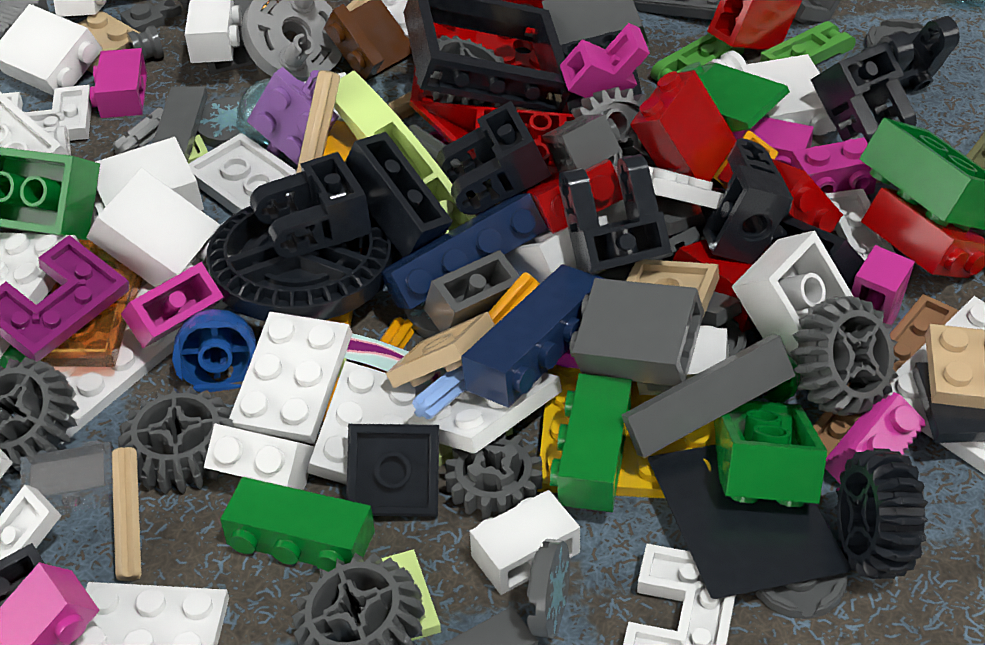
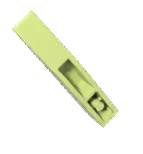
M355 71L340 78L334 105L335 110L357 140L387 132L453 220L446 233L476 217V215L463 214L458 210L451 195L453 184L418 139L384 100Z

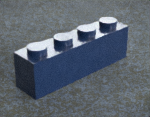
M530 193L517 194L388 266L382 272L383 280L396 306L411 310L426 301L431 281L499 250L505 255L548 230Z
M561 264L461 356L466 391L508 408L513 405L523 394H526L531 389L533 384L548 369L553 368L558 359L570 349L572 334L575 331H579L582 321L581 308L584 296L590 294L595 278H605Z

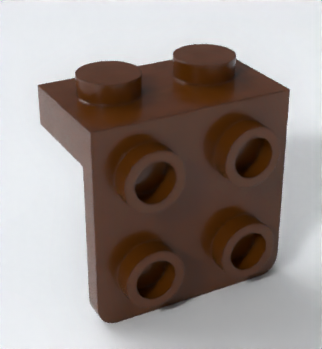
M370 0L352 11H349L345 4H342L332 10L323 28L353 70L365 82L412 55L409 38L404 35L405 32L381 0Z

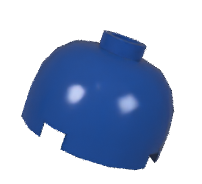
M220 309L200 311L185 320L177 332L174 340L172 362L177 376L181 380L184 378L193 385L194 390L200 393L205 390L216 392L237 389L241 387V384L231 383L244 381L257 343L252 328L242 317L235 313ZM230 365L233 367L231 377L219 382L213 380L206 373H214V379L221 378V372L227 370Z

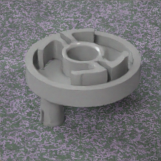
M253 0L242 19V38L248 54L265 73L272 77L277 70L283 67L296 79L304 82L308 80L313 70L331 71L339 62L342 53L323 29L333 10L325 0H278L279 3L276 0ZM282 29H291L298 35L295 36L293 42H290L284 36Z

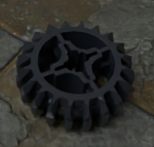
M874 448V450L855 452L853 458L847 460L845 471L841 472L839 476L841 485L836 489L838 501L834 508L837 510L835 525L838 526L839 530L837 541L843 545L842 552L848 560L851 570L857 571L859 576L870 577V579H894L895 577L905 576L907 571L914 570L916 559L922 556L921 542L927 539L924 528L925 523L929 521L925 517V506L928 502L924 500L922 493L925 485L922 481H918L919 471L917 466H913L910 457L902 455L900 451Z

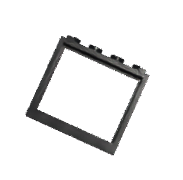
M503 0L407 1L403 13L420 89L499 104H506L512 101L515 107L543 112H563L571 92L568 91L560 68V64L565 60V56L549 10ZM434 23L532 42L540 70L440 51ZM527 27L535 29L534 34L526 33L525 31ZM434 71L440 72L438 79L430 78Z

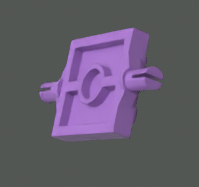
M281 67L271 77L247 122L270 141L266 149L277 158L283 152L298 165L319 71L313 70L305 83L296 79L285 68ZM334 111L332 114L329 132L339 117V115L336 114Z

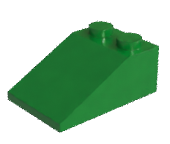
M696 62L680 71V73L691 70L696 71L732 132L750 130L790 92L787 85L719 63L701 65L700 62Z
M750 400L714 420L719 480L725 496H730L733 500L742 503H755L758 499L776 500L778 503L789 507H801L804 503L819 504L827 449L801 405Z

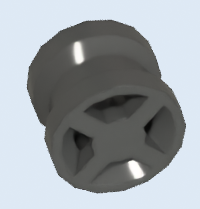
M154 25L147 27L144 32H127L130 48H142L145 61L150 58L157 60L164 58L161 40Z

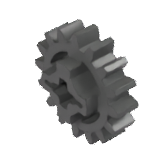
M503 433L475 454L453 448V459H448L445 462L447 492L452 493V502L454 505L464 502L465 513L468 515L476 509H480L482 511V519H488L491 511H498V514L501 515L507 512V509L516 507L524 499L536 497V489H542L541 457H536L533 444L523 447L521 435L515 436L512 440H507L506 433Z

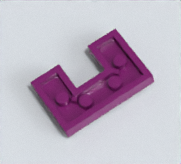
M70 235L38 257L39 268L62 286L37 305L7 281L0 285V336L23 355L36 362L44 358L129 291V281Z

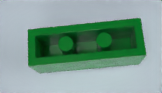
M579 373L576 390L567 391L565 417L570 418L568 424H560L557 444L558 451L563 452L561 459L553 458L550 473V486L558 487V501L562 506L613 512L627 435V428L621 415L631 410L632 379Z
M242 477L220 518L226 544L230 545L237 552L252 554L254 551L273 555L275 559L284 564L293 565L299 561L315 565L328 572L336 568V558L347 564L351 562L355 552L359 556L364 557L375 532L370 505Z

